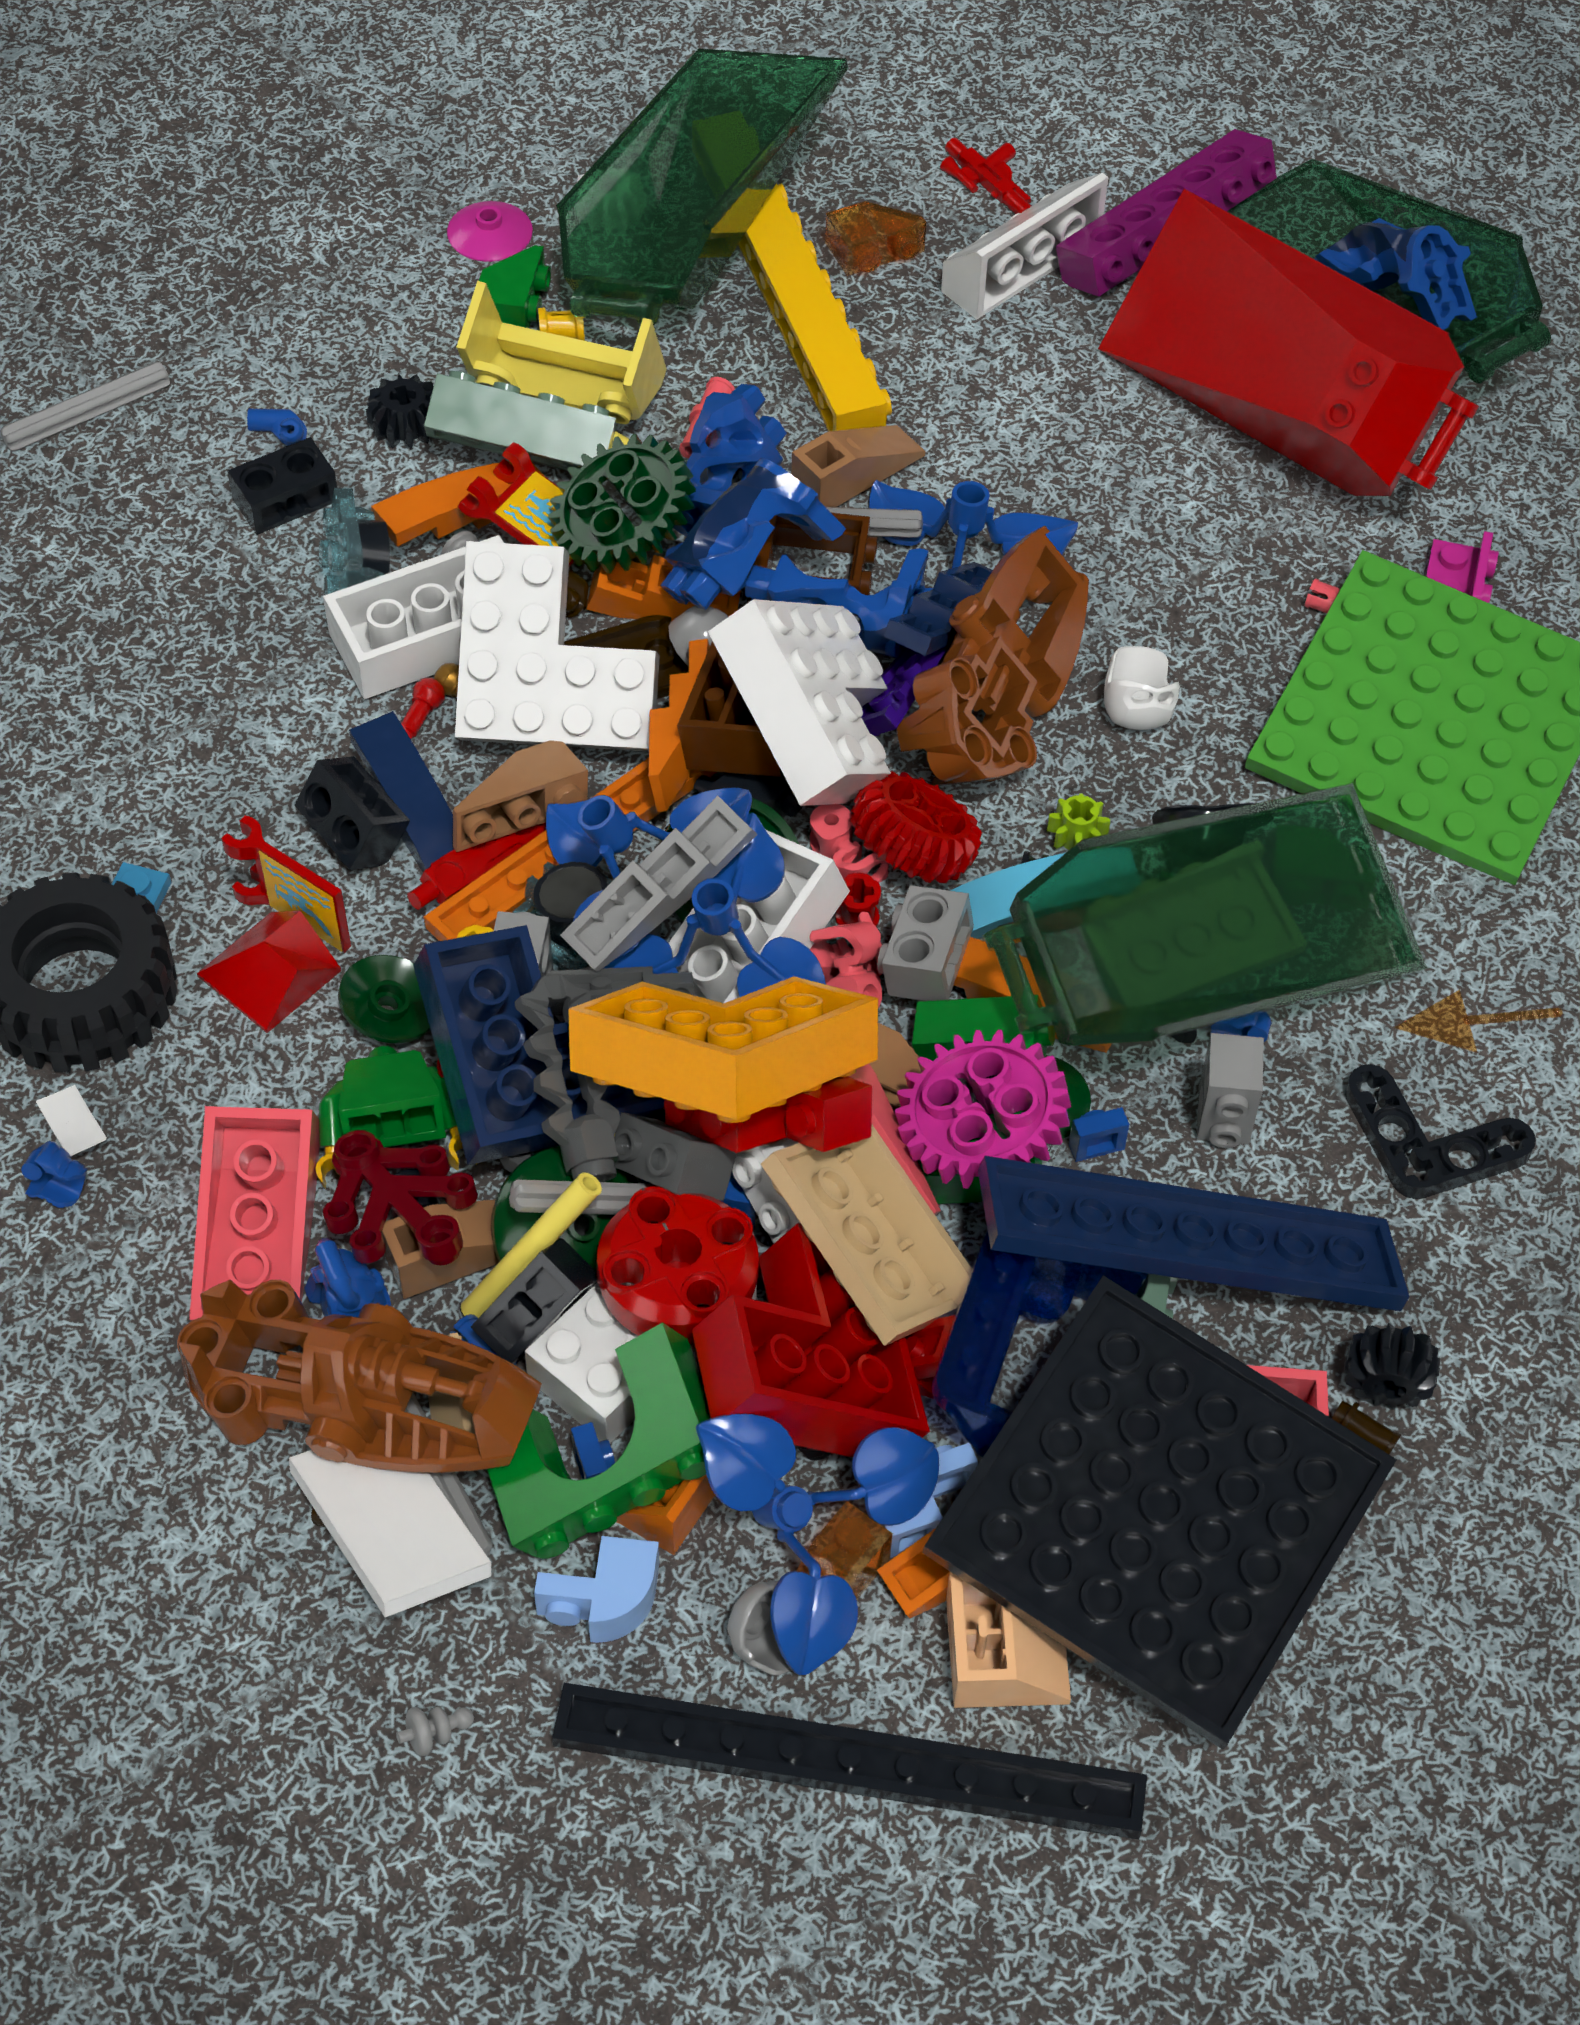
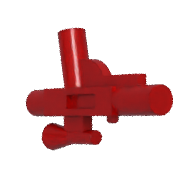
M952 138L947 142L945 151L951 156L946 157L942 161L940 169L943 172L958 179L972 193L977 192L978 186L976 184L980 183L991 193L992 197L1005 204L1014 214L1022 213L1032 206L1029 204L1031 203V197L1012 181V170L1006 164L1016 156L1015 148L1010 143H1004L988 157L984 158L974 148H967L957 138Z

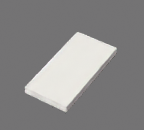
M312 1450L289 1458L290 1473L385 1618L491 1577V1561L428 1472L384 1470L345 1462H335L334 1460L328 1461L317 1456Z

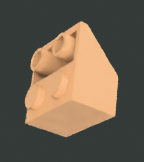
M950 1572L946 1605L954 1708L1069 1705L1071 1695L1066 1647Z

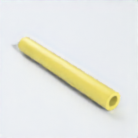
M586 1172L578 1175L461 1303V1311L464 1316L474 1314L479 1318L542 1250L556 1242L601 1193L602 1187L596 1177Z

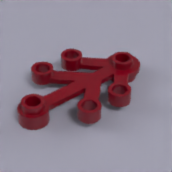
M355 1130L341 1136L335 1143L332 1155L334 1169L340 1175L332 1200L323 1208V1216L328 1230L334 1234H345L352 1231L358 1225L359 1217L354 1201L364 1179L373 1189L360 1226L352 1233L349 1239L354 1258L358 1262L365 1264L373 1263L385 1254L386 1246L381 1233L390 1207L415 1233L420 1253L426 1260L439 1266L454 1262L463 1247V1238L458 1222L448 1215L431 1216L414 1197H445L447 1205L451 1208H467L474 1204L478 1198L473 1177L468 1173L462 1172L446 1176L450 1170V1163L446 1150L439 1145H428L423 1148H384L380 1140L365 1130ZM386 1168H417L420 1176L391 1175Z

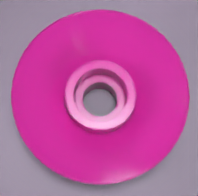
M499 201L478 202L464 207L452 217L447 228L449 243L459 254L469 259L484 262L504 260L521 252L529 244L533 234L532 223L526 213L514 205Z

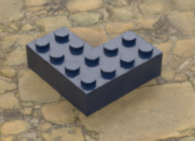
M527 925L424 944L413 966L467 1164L471 1165L559 1146L556 1141L543 1132L541 1123L560 1108L534 1092L533 1079L546 1070L547 1067L543 1061L530 1058L523 1045L538 1029L516 1010L514 1003L520 996L531 992L535 982L541 977ZM548 1007L549 1016L553 1018L551 1009ZM567 1022L554 1023L553 1034L557 1050L563 1059L562 1073L567 1095L573 1103V1118L577 1119L586 1115L588 1106L587 1102L582 1098L577 1073L570 1071L569 1024ZM608 1085L600 1099L619 1110L620 1115L623 1112L665 1119L664 1099L660 1097H639L633 1093V1089L619 1085Z

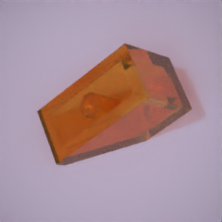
M846 1501L814 1539L807 1551L820 1565L821 1577L835 1575L843 1578L850 1585L856 1600H858L879 1574L877 1569L890 1561L893 1533ZM801 1561L797 1571L809 1575L808 1568Z

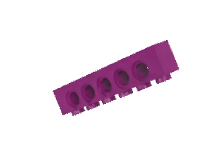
M1234 129L1056 245L1062 281L1070 287L1099 297L1140 270L1184 188L1228 211L1275 180L1277 176L1272 140Z

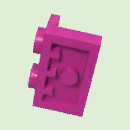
M1484 531L1479 548L1433 539L1426 577L1489 603L1493 585L1484 584L1485 578L1493 579L1499 551L1491 550L1493 533Z

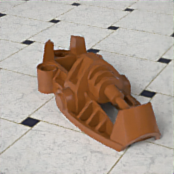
M1046 526L1036 529L1016 543L995 566L982 590L977 594L966 597L956 605L949 622L957 633L944 657L943 663L918 673L914 678L913 693L919 709L904 718L898 725V741L901 752L919 749L927 751V760L930 769L935 775L931 783L933 786L982 780L992 782L1031 768L1036 763L1037 748L1034 739L1029 733L1034 722L1031 717L1044 715L1052 710L1065 689L1081 643L1089 587L1087 576L1084 573L1075 571L1047 538L1046 534L1050 531ZM1025 599L1039 604L1052 603L1028 638L1016 624L1021 616L1019 609ZM983 709L986 714L982 723L971 713L972 710L978 711Z
M232 1280L206 1290L200 1294L203 1308L202 1317L192 1320L184 1326L177 1340L186 1385L197 1403L209 1418L215 1422L229 1442L235 1445H247L261 1438L268 1428L285 1431L289 1421L311 1425L305 1442L317 1456L328 1461L334 1460L335 1462H345L384 1470L445 1473L508 1466L521 1440L542 1385L541 1382L516 1365L488 1350L458 1338L413 1327L399 1310L387 1304L385 1306L379 1303L365 1304L361 1308L358 1318L339 1314L325 1316L321 1320L310 1318L294 1289L288 1282L283 1280L263 1282L249 1295L242 1291ZM298 1345L303 1349V1353L288 1351ZM253 1348L286 1353L285 1355L280 1354L276 1364L279 1370L275 1377L276 1379L242 1373ZM437 1391L462 1398V1407L473 1414L472 1419L476 1434L405 1412L412 1392L433 1396Z

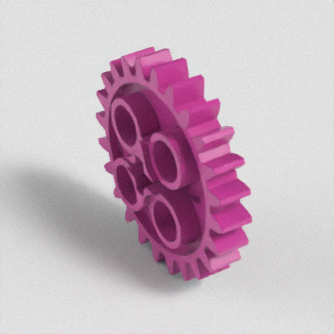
M976 1030L973 1042L965 1044L958 1034L954 1035L953 1049L948 1051L942 1045L935 1044L934 1048L937 1058L932 1061L920 1056L917 1060L921 1074L906 1072L904 1075L908 1089L898 1090L897 1096L901 1107L895 1109L902 1142L907 1145L912 1161L921 1160L924 1173L928 1175L938 1169L942 1183L945 1184L951 1181L956 1174H959L963 1188L968 1189L974 1177H979L978 1169L984 1156L1031 1163L1030 1159L1033 1157L1048 1161L1050 1155L1046 1143L1061 1145L1063 1140L1060 1128L1068 1127L1070 1124L1067 1109L1071 1108V1101L1063 1071H1058L1053 1055L1044 1058L1041 1044L1036 1043L1026 1049L1024 1038L1021 1034L1014 1037L1009 1044L1005 1043L1002 1030H997L991 1041H984L981 1031ZM992 1075H997V1076H995V1077H993V1078H987V1077L992 1076ZM964 1078L969 1083L978 1102L972 1103L969 1089L958 1079ZM953 1102V1103H951V1104H949V1105L941 1106V1105H943V1104H945V1103ZM1027 1110L1026 1112H1023L1021 1114H1014L1018 1111ZM987 1114H994L998 1129L1008 1137L1007 1139H1002L998 1135ZM974 1138H981L980 1140L975 1142H968L969 1140H972Z

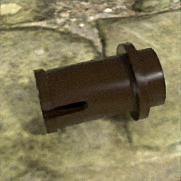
M1343 1400L1332 1416V1419L1390 1455L1401 1434L1395 1433L1358 1410L1360 1404L1356 1401L1352 1406Z

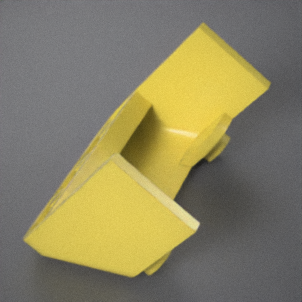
M477 281L456 346L468 374L476 378V383L493 387L494 382L508 383L520 388V394L538 398L539 393L556 395L565 400L564 405L582 409L583 404L597 405L609 410L608 416L615 417L616 423L628 424L630 420H637L642 416L661 388L667 370L651 319H642L632 352L503 323L487 284Z

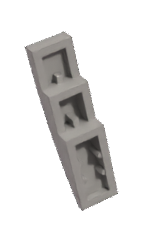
M717 795L682 833L677 828H674L640 865L632 860L560 936L596 972L600 971L678 910L692 897L694 888L700 882L716 876L758 834Z

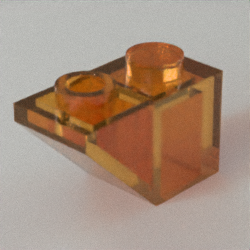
M867 201L826 213L825 244L847 276L858 272H871L878 268V266L896 260H909L925 250L926 221L923 216Z

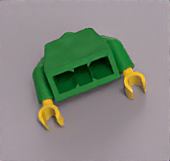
M379 1046L373 1049L368 1057L353 1059L345 1064L343 1080L337 1081L319 1103V1145L321 1149H325V1155L319 1159L315 1169L318 1179L325 1189L326 1174L334 1169L332 1155L335 1143L344 1134L355 1130H365L372 1133L375 1138L381 1141L384 1147L446 1138V1132L450 1131L452 1139L449 1143L448 1160L451 1167L459 1170V1160L456 1151L463 1149L445 1080L438 1074L436 1067H427L421 1052L411 1050L397 1053L392 1047Z

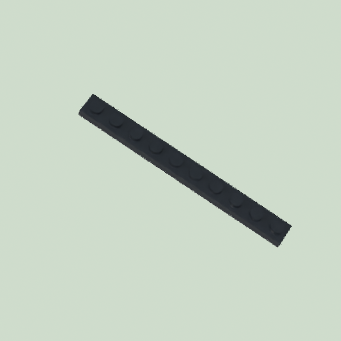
M565 1682L552 1736L553 1746L1137 1840L1140 1839L1142 1832L1147 1774Z

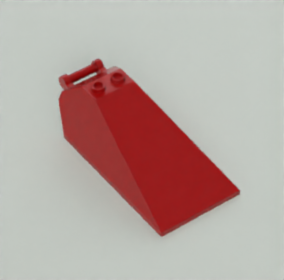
M1185 188L1098 348L1100 351L1353 496H1391L1402 475L1432 490L1439 478L1435 475L1467 418L1473 419L1479 408V405L1451 390L1464 365L1449 337L1450 333ZM1444 403L1451 407V410L1420 464L1417 465L1411 462V459Z

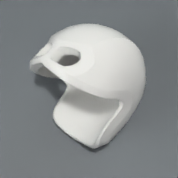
M1124 646L1116 650L1112 655L1105 679L1104 704L1113 723L1128 729L1149 730L1164 726L1170 721L1178 701L1180 685L1179 682L1172 684L1167 682L1168 659L1163 652L1149 647Z

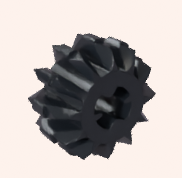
M398 373L396 380L389 381L381 378L379 388L370 389L366 416L367 422L370 423V428L373 429L377 441L387 439L392 449L400 443V440L405 441L410 449L413 446L414 439L417 438L428 444L430 437L426 435L424 424L434 387L432 381L422 382L418 374L410 379H403Z
M1390 1323L1387 1324L1386 1328L1382 1329L1373 1325L1367 1326L1364 1333L1353 1335L1351 1344L1348 1346L1344 1369L1346 1384L1354 1389L1356 1397L1372 1399L1374 1406L1383 1403L1390 1404L1394 1409L1399 1404L1417 1407L1420 1400L1432 1398L1433 1390L1437 1386L1441 1362L1440 1358H1438L1439 1349L1431 1344L1429 1335L1413 1334L1411 1326L1403 1329L1394 1328Z

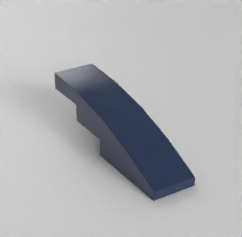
M972 562L939 572L933 590L914 596L909 613L889 619L884 637L924 656L947 646L953 641L957 633L949 622L950 616L955 610L954 608L966 597L979 593L993 570Z
M394 711L349 729L350 740L373 779L410 820L401 839L422 872H424L431 863L454 849L453 814L419 752Z

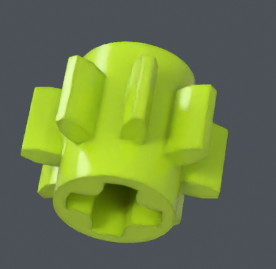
M1081 793L1067 800L1059 798L1056 813L1049 814L1047 831L1056 833L1054 847L1064 846L1073 852L1089 848H1100L1101 838L1108 836L1110 819L1101 817L1103 803L1101 801L1095 802L1092 798Z

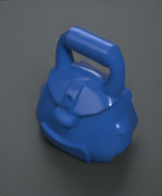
M322 1238L318 1241L315 1253L320 1264L310 1269L311 1274L304 1289L310 1302L320 1304L324 1317L339 1314L358 1318L361 1308L365 1304L379 1303L380 1305L385 1306L387 1304L391 1306L390 1297L384 1285V1279L377 1269L369 1268L365 1263L358 1262L351 1251L338 1249L335 1241L329 1238Z

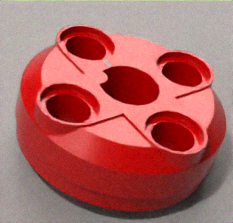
M650 1186L642 1188L634 1193L629 1204L617 1212L609 1221L598 1244L597 1277L606 1306L620 1324L638 1336L660 1323H664L687 1338L690 1344H693L692 1329L732 1294L752 1299L757 1285L759 1252L753 1234L751 1219L745 1212L731 1208L724 1202L705 1194L684 1193L679 1195L662 1187ZM723 1242H729V1243H733V1244L727 1245V1244H722V1243H723ZM627 1282L634 1283L635 1285L626 1286L621 1284ZM698 1304H707V1305H709L710 1307H705V1308H703V1307H697V1306H695V1305H698Z

